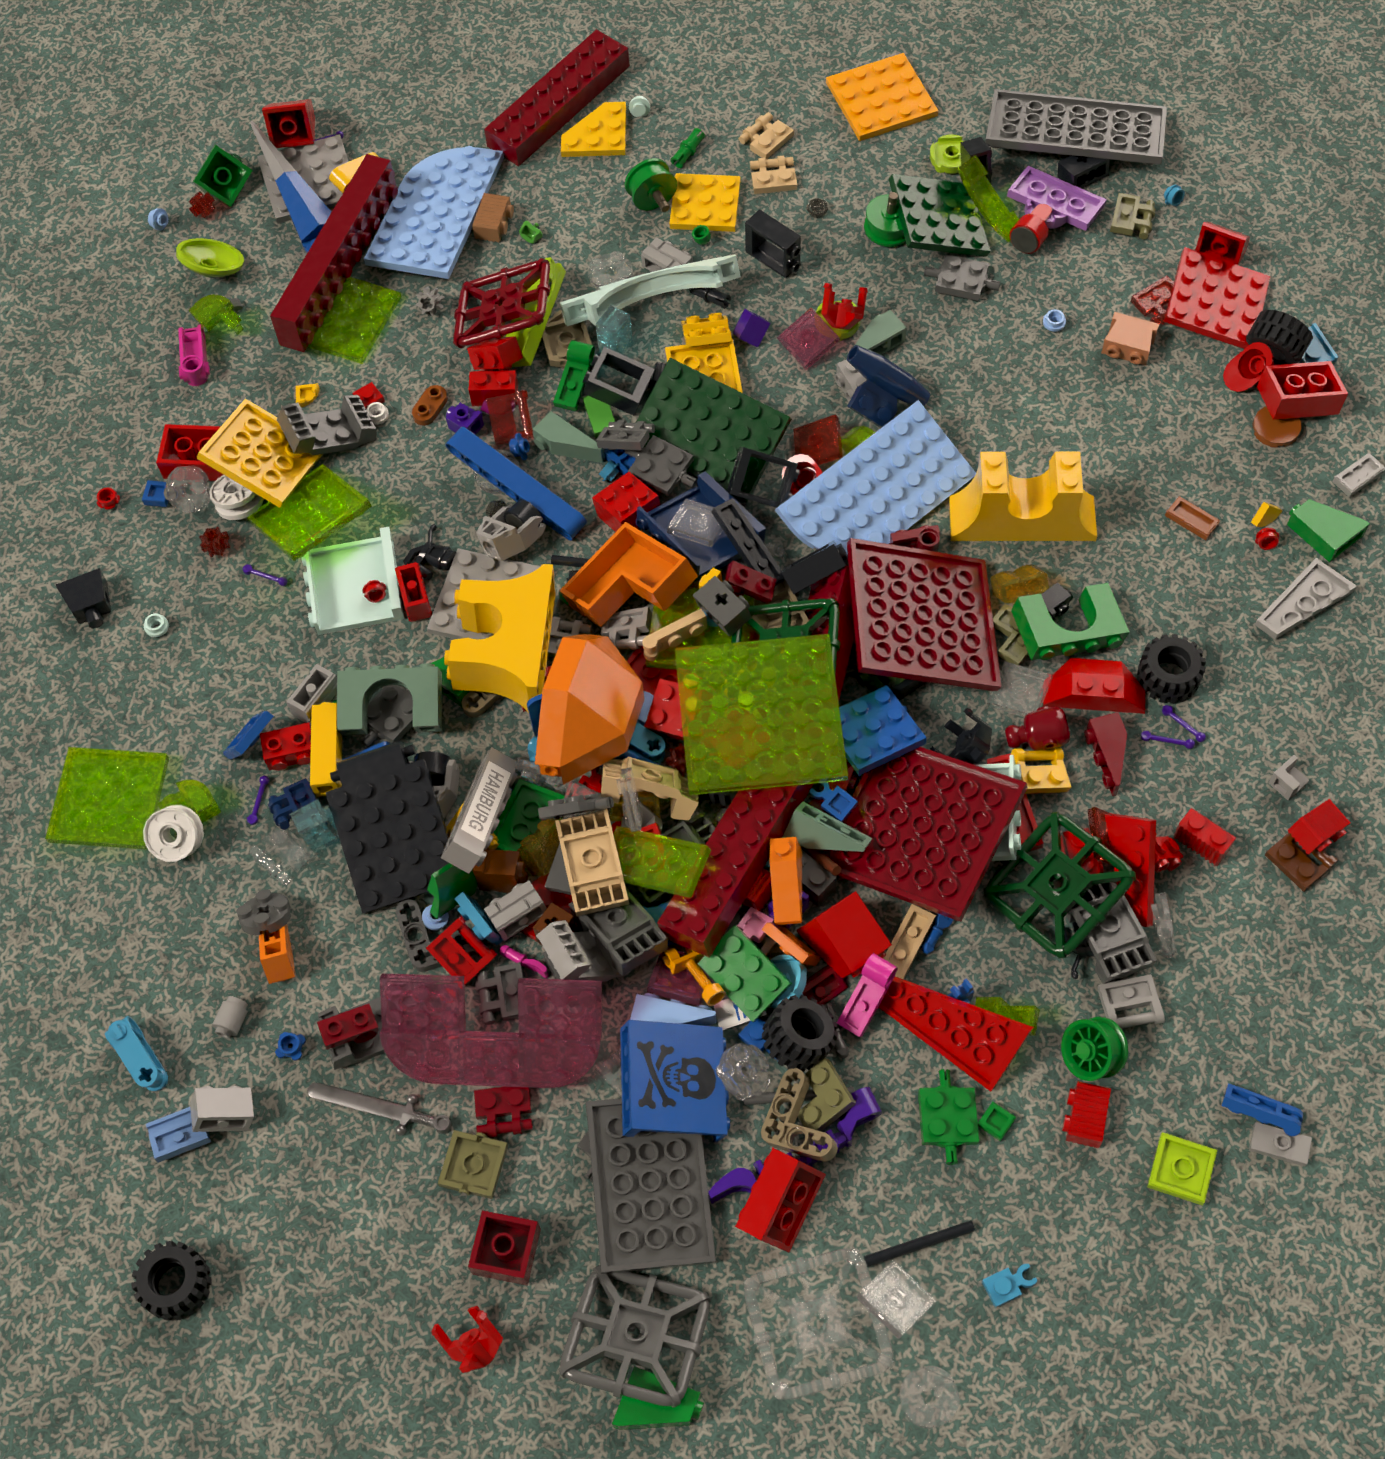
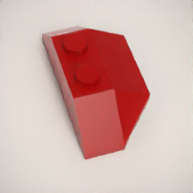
M1070 658L1044 682L1043 706L1145 714V690L1122 661Z

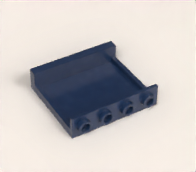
M706 471L698 475L696 487L651 511L646 512L641 506L637 507L636 525L639 530L687 558L698 575L694 580L695 582L700 581L702 576L707 575L712 568L720 570L732 561L741 558L711 513L714 507L733 497ZM735 500L764 543L766 528Z

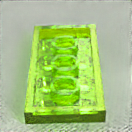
M620 826L616 827L613 836L624 883L688 898L692 897L711 852L707 845Z

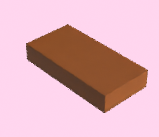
M1180 496L1165 514L1167 518L1205 541L1220 523L1219 519Z

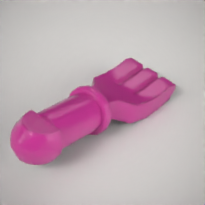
M508 945L501 946L500 954L515 963L520 962L521 966L538 972L543 978H548L547 967L535 959H527L526 954H521Z

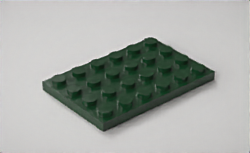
M669 358L637 421H646L647 424L655 425L654 433H649V439L644 447L654 435L693 455L694 461L687 469V473L698 478L699 474L706 471L726 491L739 447H745L773 456L792 420L791 417L672 358ZM750 457L741 491L749 494L754 492L769 462ZM734 496V497H736V498H738V499H740V500H742V501H744V502H746V503L749 501V500H747V499Z

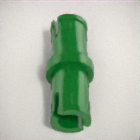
M694 128L689 137L681 142L679 150L670 159L672 164L678 161L675 165L676 167L682 168L687 159L695 154L697 146L705 138L704 132L700 136L698 135L701 129Z

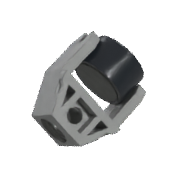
M520 499L512 506H503L491 518L484 516L483 523L479 526L476 534L485 554L503 561L531 546L542 536L546 525L539 511L530 502Z
M432 751L417 753L414 756V762L421 759L426 761L443 818H445L457 799L460 776L459 764H456L455 759L452 760L443 753Z

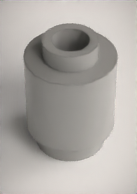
M228 996L227 1000L222 1002L212 1024L216 1029L215 1033L227 1039H230L231 1035L237 1036L248 1013L246 1010L248 1004L239 998Z

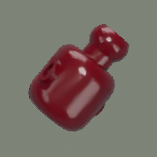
M1040 707L1036 711L1025 715L1024 725H1009L1005 728L1008 746L1013 749L1028 743L1033 751H1042L1062 747L1070 741V731L1066 715L1060 707Z

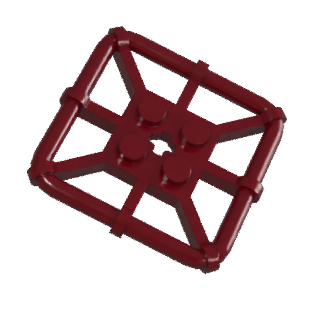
M540 258L538 261L510 269L506 267L501 269L500 272L463 283L458 309L455 310L454 314L456 320L453 335L454 345L458 348H464L465 346L493 338L501 339L506 334L543 323L547 297L550 295V262ZM530 272L520 282L511 283L512 277ZM540 279V284L537 286V289L527 292V290L537 280ZM501 281V287L498 289H490L486 292L478 289L479 287ZM471 295L480 299L481 306L466 310L468 296ZM538 300L536 311L531 312L525 309L526 303ZM479 318L463 333L465 321ZM516 318L524 319L521 321L505 325L506 321H510ZM493 326V329L482 332L486 327Z

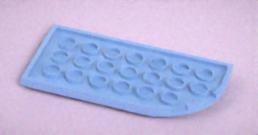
M466 146L441 151L416 164L403 178L398 188V194L392 200L364 258L365 265L449 279L472 230L484 193L489 192L504 159L503 151Z
M918 400L782 503L775 511L792 533L810 548L819 549L835 541L836 545L841 543L847 553V542L850 538L889 544L891 533L910 528L975 477L976 472Z

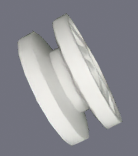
M225 475L219 477L212 484L209 491L210 499L215 504L217 513L227 520H240L249 517L262 506L264 498Z
M170 805L149 817L146 821L143 835L149 852L156 858L165 862H177L193 854L201 846L204 832L203 824L193 810L182 805ZM170 828L176 830L177 839L171 836Z

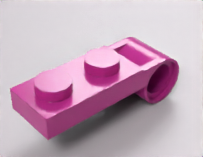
M873 953L866 961L861 972L862 977L837 1024L858 1037H862L894 979L898 967Z

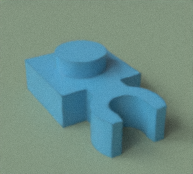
M1029 1264L1021 1265L1014 1275L1011 1274L1009 1268H1006L982 1280L995 1308L1020 1297L1022 1293L1019 1287L1031 1288L1037 1283L1036 1278L1025 1280L1022 1276L1024 1271L1030 1269Z

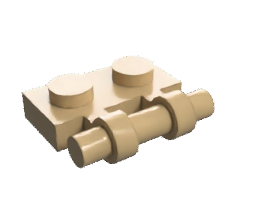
M769 112L764 116H759L755 120V124L744 129L743 134L738 138L742 144H745L748 140L752 142L750 143V150L761 158L765 157V160L794 136V130L781 121L777 120L773 124L769 123L773 119L772 114ZM762 129L764 132L760 136L756 134Z
M783 155L777 156L776 159L765 160L764 157L758 158L757 161H750V170L759 169V172H751L754 194L797 190L795 168L786 169V166H794L793 157L785 158ZM776 167H778V169H779V170H769V171L766 170L767 168H776Z

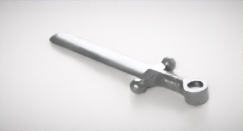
M316 1082L312 1083L307 1089L308 1095L312 1098L400 1121L395 1129L396 1134L399 1136L406 1133V1126L411 1122L435 1128L440 1134L448 1133L451 1129V1122L445 1115L435 1117L414 1111L413 1105L417 1102V1096L414 1094L408 1095L407 1104L404 1106Z

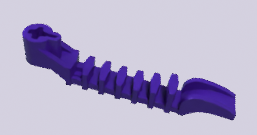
M864 1087L851 1093L856 1105L846 1112L847 1115L844 1120L839 1121L837 1125L839 1132L833 1134L832 1130L825 1132L837 1143V1153L846 1146L847 1148L852 1146V1135L857 1126L876 1119L882 1114L870 1087ZM813 1141V1145L816 1146L820 1151L822 1149H827L828 1147L827 1144L822 1146L816 1144ZM791 1152L787 1153V1155L794 1158ZM801 1155V1158L797 1159L811 1167L814 1163L818 1162V1160ZM761 1159L753 1163L758 1176L764 1167ZM736 1168L727 1173L708 1192L711 1204L734 1192L751 1193L752 1186L756 1182L753 1173L746 1168Z

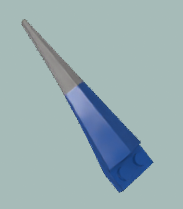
M251 121V127L269 165L306 253H308L330 216L331 210L257 125Z

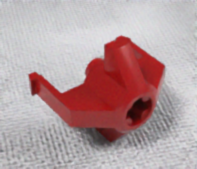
M824 284L821 314L831 327L851 329L863 319L868 293L867 288H859L857 306H853L850 299H842L841 302H835L834 304L835 292L832 291V284Z
M478 1306L469 1308L468 1312L479 1325V1328L463 1333L458 1340L451 1341L439 1324H435L431 1331L432 1335L451 1359L462 1362L459 1367L462 1373L488 1366L494 1360L503 1340V1337L487 1318V1313L480 1310Z

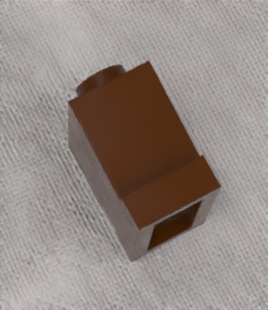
M487 848L484 850L487 852V855L479 867L477 865L473 867L479 890L482 891L492 890L510 893L514 886L528 881L525 861H522L519 851L491 850Z

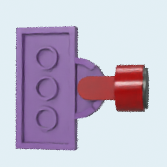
M1027 166L1008 189L1007 197L1025 204V215L1017 221L1010 231L1011 243L1017 250L1030 254L1036 252L1047 239L1048 228H1057L1064 223H1069L1086 231L1105 207L1107 199Z

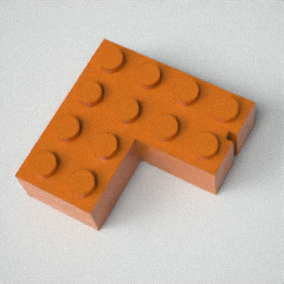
M625 522L559 592L572 609L602 627L633 593L638 594L661 610L666 611L698 575L687 558Z

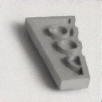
M1315 558L1256 620L1255 625L1272 638L1277 639L1351 594L1357 586L1321 560Z

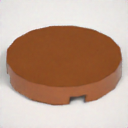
M1263 407L1257 412L1252 428L1254 429L1255 437L1261 443L1274 448L1283 445L1286 447L1297 440L1301 431V421L1299 418L1273 420L1267 407Z

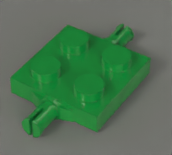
M944 1069L938 1071L940 1086L935 1088H919L918 1090L922 1145H936L945 1148L946 1164L950 1165L952 1163V1165L958 1164L956 1148L962 1145H978L979 1143L975 1088L951 1086L950 1070L946 1069L944 1072Z

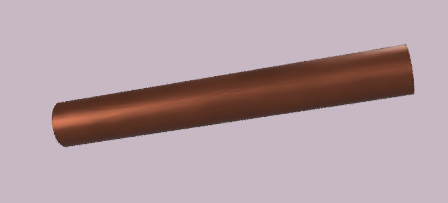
M800 847L833 875L836 876L841 872V867L820 850Z

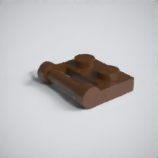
M1288 833L1272 846L1265 856L1305 892L1335 866L1339 860L1333 855H1328L1324 850L1320 853L1316 849L1312 854L1322 863L1318 867L1292 843L1295 838L1291 836V833Z

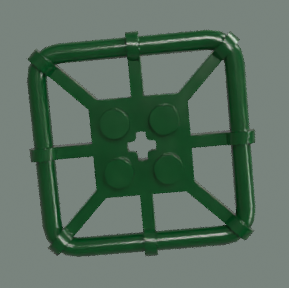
M834 598L791 602L789 599L783 600L782 603L755 605L748 608L751 616L783 613L782 626L780 628L764 629L751 618L745 624L760 636L759 648L741 650L743 626L732 635L731 648L728 649L727 658L729 659L727 697L732 702L770 699L784 701L785 698L817 696L830 693L833 690L832 686L835 681L837 651L840 649V641L838 640L839 603ZM822 609L805 625L791 626L793 611ZM829 618L828 639L825 642L810 643L811 634ZM782 648H789V650L785 651L784 655L780 654L779 651ZM827 653L825 679L821 678L809 667L810 654ZM757 659V669L737 686L739 661ZM805 674L816 685L786 688L787 675ZM777 676L775 689L749 691L763 677Z
M1052 812L1051 816L1044 819L1022 843L1021 850H1016V860H1007L990 879L987 887L984 888V896L987 897L991 905L1015 924V928L1019 932H1025L1047 952L1057 956L1058 959H1063L1082 943L1098 923L1102 924L1106 920L1105 916L1129 890L1133 881L1136 880V872L1132 871V868L1124 860L1104 846L1100 838L1097 836L1093 837L1070 818L1059 812ZM1061 825L1085 843V846L1073 859L1061 851ZM1051 828L1052 850L1038 863L1028 853ZM1096 852L1119 871L1089 874L1081 865L1092 853ZM1022 860L1034 868L1032 873L1023 882L1000 885ZM1064 878L1063 886L1053 889L1055 886L1053 881ZM1121 881L1097 909L1082 898L1093 884ZM1026 892L1035 899V902L1021 916L998 896ZM1077 903L1091 916L1065 943L1064 917ZM1044 907L1055 916L1056 944L1031 924V921Z

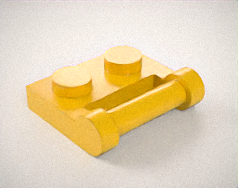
M1061 747L1042 751H1024L1022 748L1012 750L1011 755H1014L1015 763L1021 766V781L1027 782L1028 788L1025 794L1068 792L1071 789L1070 780L1063 761L1064 752ZM1051 760L1052 764L1026 766L1025 761Z

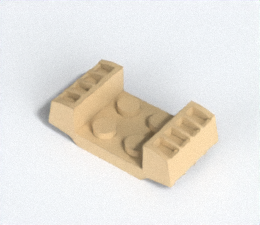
M627 757L623 760L611 759L603 764L601 797L612 796L614 803L619 802L623 786L626 785L637 792L645 790L663 799L670 797L671 818L690 820L699 804L698 783L682 777L678 770L632 757Z
M605 809L555 821L576 916L628 905L629 900L608 810Z

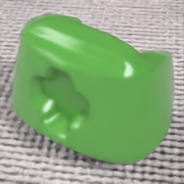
M524 221L519 230L520 236L531 244L541 239L543 234L538 229V223L532 225L529 221Z

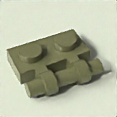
M1118 193L1110 232L1132 236L1133 229L1140 232L1139 237L1141 239H1147L1148 234L1152 231L1153 224L1151 220L1156 212L1155 202L1148 200L1146 204L1139 203L1141 196ZM1137 214L1142 215L1143 219L1136 218Z

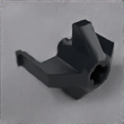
M966 708L964 710L965 714L977 722V724L971 730L964 729L951 719L945 724L944 727L958 736L955 749L948 756L970 764L980 763L987 757L990 751L992 728L974 715L971 709ZM933 746L930 748L931 751L945 755Z

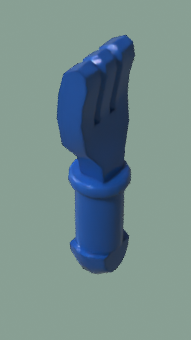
M937 914L935 924L931 927L927 939L922 944L923 953L930 954L934 950L939 937L943 935L942 930L949 927L954 919Z

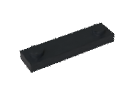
M732 498L714 507L711 513L747 567L776 579L775 586L783 582L785 578L781 573L782 570L735 500Z

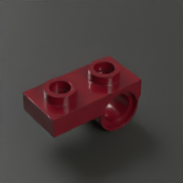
M925 525L917 529L899 530L890 534L891 545L938 552L940 542L938 525Z
M735 561L729 564L725 580L734 589L733 594L736 597L745 594L766 604L772 601L776 579Z
M370 1004L317 1022L326 1050L353 1040L356 1043L369 1041L379 1031Z

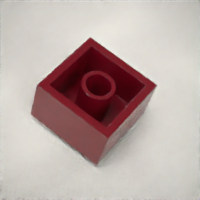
M482 1210L468 1264L472 1275L528 1286L541 1232L538 1221Z

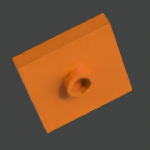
M767 922L762 928L763 932L780 945L779 948L785 954L794 956L802 964L816 966L821 960L817 953L783 925L779 926L775 925V923Z

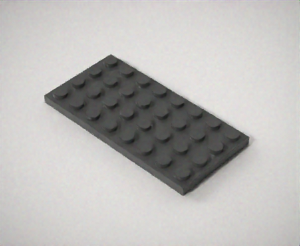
M994 89L985 142L992 148H1008L1016 151L1027 150L1037 153L1046 152L1058 155H1074L1161 165L1167 106Z

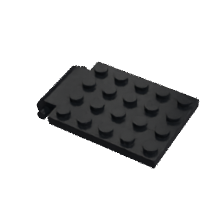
M401 740L337 762V771L331 772L330 777L333 782L340 780L342 787L325 792L362 914L428 893L427 889L431 875L449 863L441 858L448 842L449 834L426 761L421 759L409 763L408 757L416 754L413 744L404 747Z

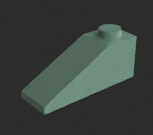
M889 310L871 320L855 345L882 355L905 342L906 326Z
M552 411L532 429L534 443L541 450H547L555 455L603 463L605 461L604 448H598L596 441Z
M802 802L795 809L783 835L786 838L797 837L800 847L803 846L808 849L864 852L873 839L805 802Z

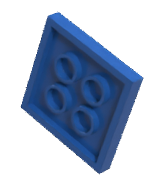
M887 685L820 716L821 724L823 727L832 730L836 745L859 776L926 744V736Z

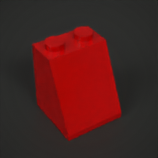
M311 99L271 103L262 108L269 140L276 148L314 144L315 114Z
M856 891L796 930L841 978L850 974L853 978L861 974L864 964L873 953L883 958L886 956L884 950L892 946Z

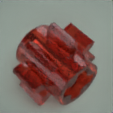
M199 191L188 201L192 205L189 210L195 217L201 215L205 218L215 209V206L212 204L215 199L208 192L203 194Z
M218 526L216 528H207L204 534L199 536L202 542L200 544L202 551H208L210 557L223 555L226 548H230L228 542L230 538L227 531L221 532Z
M680 743L675 749H669L671 757L666 758L667 765L671 766L672 769L678 770L682 777H685V773L689 771L695 772L693 763H696L695 760L698 755H692V746L687 748Z

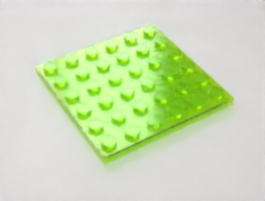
M829 634L675 648L689 795L848 780Z

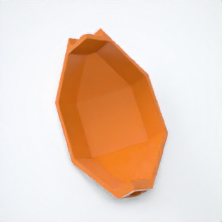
M580 634L562 637L543 686L535 765H539L542 775L562 777L563 785L627 752L645 700L642 681L608 636Z

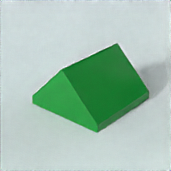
M214 145L194 178L193 183L207 196L231 207L253 170L217 145Z

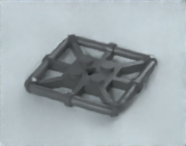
M600 1265L593 1268V1272L586 1282L577 1312L573 1313L570 1320L572 1326L561 1356L559 1372L563 1378H567L575 1383L612 1392L614 1397L621 1398L623 1395L659 1406H672L675 1408L681 1405V1400L687 1392L696 1358L701 1354L702 1347L700 1343L709 1316V1303L711 1299L707 1293L660 1280L658 1276L652 1274L649 1277L633 1272L601 1274ZM610 1279L644 1287L645 1292L641 1304L621 1299ZM598 1283L602 1285L614 1305L609 1320L588 1314ZM654 1291L689 1299L668 1311L649 1306ZM696 1309L698 1310L689 1341L667 1335L670 1322ZM590 1327L605 1331L601 1345L573 1358L583 1328ZM635 1328H639L640 1334L643 1336L634 1339L631 1338L628 1332H634ZM663 1347L685 1354L675 1388L659 1363ZM604 1356L622 1361L616 1381L578 1370ZM635 1364L650 1368L666 1394L625 1383L630 1365Z

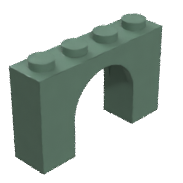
M421 664L420 667L410 668L409 665H396L393 669H385L383 666H371L370 670L347 667L345 671H337V731L342 736L367 735L368 703L377 690L388 685H399L411 692L413 700V728L417 732L442 731V672L434 664Z

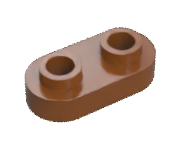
M433 385L424 391L412 409L415 423L425 426L431 424L436 419L448 400L446 390L442 386Z

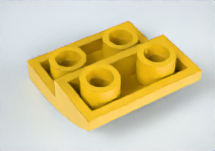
M711 313L708 315V318H700L699 316L686 317L685 321H681L686 347L732 341L726 315L722 316V313Z

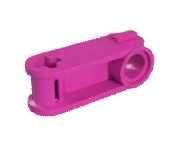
M199 324L197 327L188 329L179 327V377L191 386H200L207 381L208 375H210L203 325Z

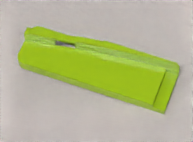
M551 257L545 258L550 262L549 283L551 282L550 295L547 297L544 322L540 325L506 334V337L516 336L523 359L513 363L512 367L531 366L566 274L564 267L560 263H555ZM540 279L537 280L527 290V292L537 289V286L540 284ZM538 300L526 303L525 309L531 312L536 311ZM516 318V319H513V320L511 321V323H514V322H517V321H521V320H524V319H522V318Z

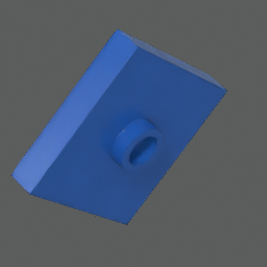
M268 711L252 716L224 750L223 755L228 759L242 755L249 746L252 747L260 738V732L274 716Z

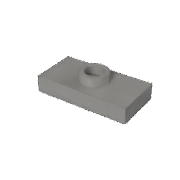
M1368 453L1336 475L1332 482L1350 498L1385 472V467Z
M1255 1122L1249 1151L1305 1167L1308 1163L1312 1137L1301 1134L1289 1136L1283 1129Z

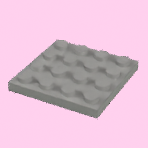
M340 134L314 141V144L279 150L329 209H334L343 193L329 180V175L336 167L349 162ZM257 156L277 224L292 220L265 156Z
M458 548L429 621L428 633L452 639H485L493 636V633H475L462 629L461 619H457L458 604H455L454 601L455 590L460 589L461 579L481 581L509 580L527 575L541 566L509 559L500 561L486 554Z

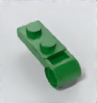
M571 340L567 350V362L553 401L555 407L576 412L585 386L582 382L587 370L590 371L594 358V345Z

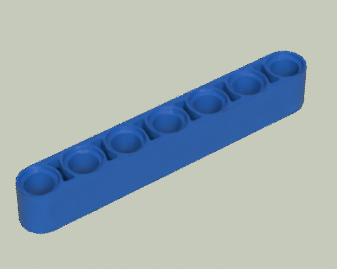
M460 427L446 442V448L455 457L517 502L523 499L530 502L539 511L544 523L566 539L572 541L587 524V520L580 512L465 427Z

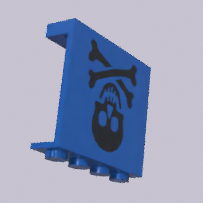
M628 1020L620 1028L623 1136L634 1137L640 1131L713 1135L714 1142H719L728 1135L730 1119L727 1117L726 1106L729 1100V1093L725 1090V1079L727 1077V1064L724 1063L726 1039L723 1037L722 1027Z

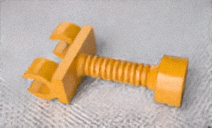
M685 947L687 955L680 958L676 949L666 950L664 952L666 956L663 957L666 966L671 969L673 975L688 968L704 990L702 998L708 1006L716 1005L725 997L726 992L720 984H712L697 964L704 955Z

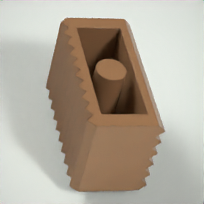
M484 193L472 225L476 239L500 242L502 235H506L508 218H512L514 213V206L511 205L510 197Z

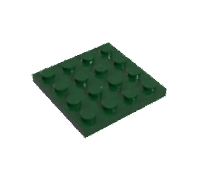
M892 174L890 176L891 191L898 194L896 208L908 248L982 257L988 256L990 253L989 244L974 195L969 185L966 183Z

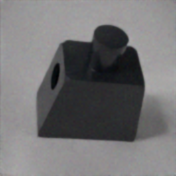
M100 568L56 584L58 591L79 624L88 622L90 628H99L103 625L101 616L111 612L108 583Z

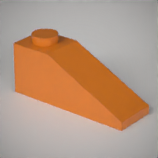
M797 837L770 839V873L775 925L802 923V850Z
M287 924L272 933H269L268 930L260 931V961L268 983L282 982L294 978V958Z

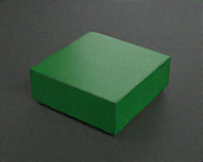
M992 1102L979 1120L978 1127L1001 1142L1015 1121L1016 1116L995 1102Z

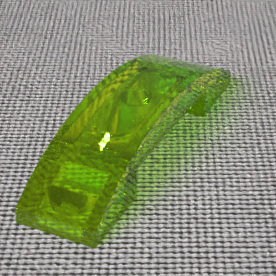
M974 155L957 168L961 180L982 216L1003 239L1009 242L1010 231L1019 218L1014 211L1009 212L985 175L988 172L978 157Z

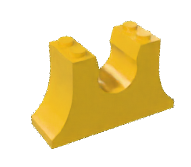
M980 452L979 465L973 480L963 490L949 497L951 541H1096L1097 539L1094 496L1083 489L1080 452H1055L1049 460V469L1042 475L1033 478H1017L1010 475L1006 452Z
M543 564L537 570L527 575L509 580L481 581L461 579L460 589L455 590L454 601L455 604H458L457 619H461L462 629L475 633H493L494 635L485 639L461 638L451 640L450 650H445L444 663L448 665L447 679L451 680L453 690L498 694L517 702L528 712L527 702L531 698L542 694L545 681L556 598L553 565Z

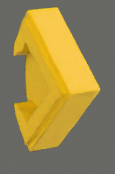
M319 384L296 386V403H299L301 408L311 404L317 398L320 390Z
M1263 502L1251 523L1256 527H1264L1272 523L1283 510L1275 505Z

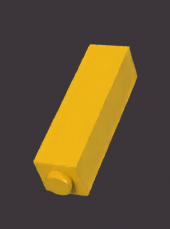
M331 702L312 705L310 786L316 797L326 796L325 792L342 787L340 780L333 782L330 777L331 772L337 771V762L342 761V735L337 731V703Z

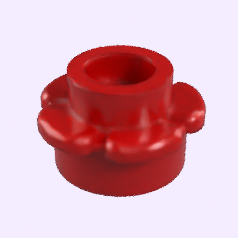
M103 488L97 493V505L106 510L113 509L120 502V496L112 488Z
M1263 528L1256 534L1255 543L1259 544V547L1263 550L1273 549L1279 543V533L1274 528Z
M378 580L369 581L362 589L364 597L373 603L383 600L386 595V585Z

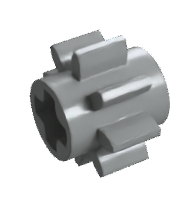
M427 286L423 288L424 293L419 292L416 294L419 301L415 305L422 309V314L430 311V314L433 316L437 313V310L444 308L441 301L445 297L440 296L438 288L430 291V288Z

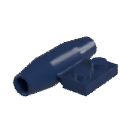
M855 345L849 351L847 361L866 381L857 386L847 405L848 408L879 428H882L894 418L898 410L897 399L910 405L918 400L923 406L927 404L930 392L910 373L884 356L859 345Z

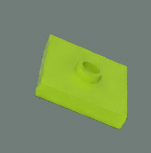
M1162 1132L1159 1137L1147 1188L1203 1206L1217 1150Z

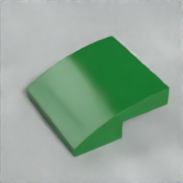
M448 863L431 875L427 890L434 896L430 913L436 919L459 905L455 898L462 892L468 896L475 894L477 882L473 869L468 874Z

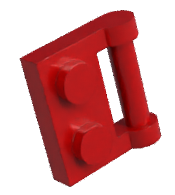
M462 915L426 947L430 954L461 987L497 955L493 949L489 950L465 924L466 920ZM456 930L482 957L477 963L451 936Z

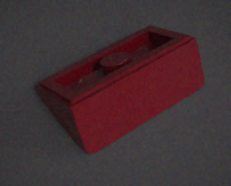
M826 965L806 980L802 994L807 996L808 1000L812 998L817 1000V1004L821 1006L846 990L848 986L832 967Z

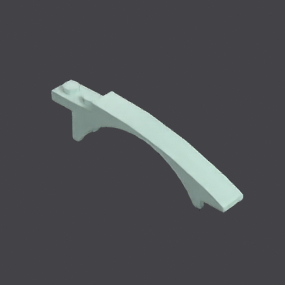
M729 255L683 264L601 286L598 291L560 302L564 323L566 326L589 320L597 327L603 325L618 310L654 295L689 288L722 287V283L741 277L737 256Z

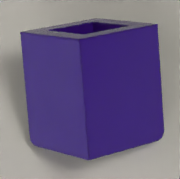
M744 309L733 330V334L739 339L758 347L771 323L764 317Z

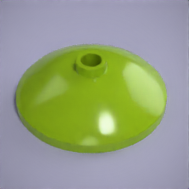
M195 238L182 241L176 247V257L181 264L204 277L218 278L229 276L241 270L244 264V257L241 252L221 241Z

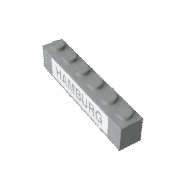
M491 747L476 772L441 856L443 860L468 874L475 865L479 867L487 855V852L484 850L488 848L493 839L490 833L492 834L497 828L500 821L497 818L500 817L506 806L502 802H505L512 791L509 787L512 786L518 775L515 773L517 761Z

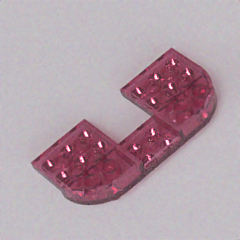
M384 973L380 976L382 1017L380 1039L382 1047L389 1060L401 1072L415 1080L430 1084L556 1088L579 1080L591 1069L597 1059L602 1039V981L519 978V1033L466 1031L464 976Z

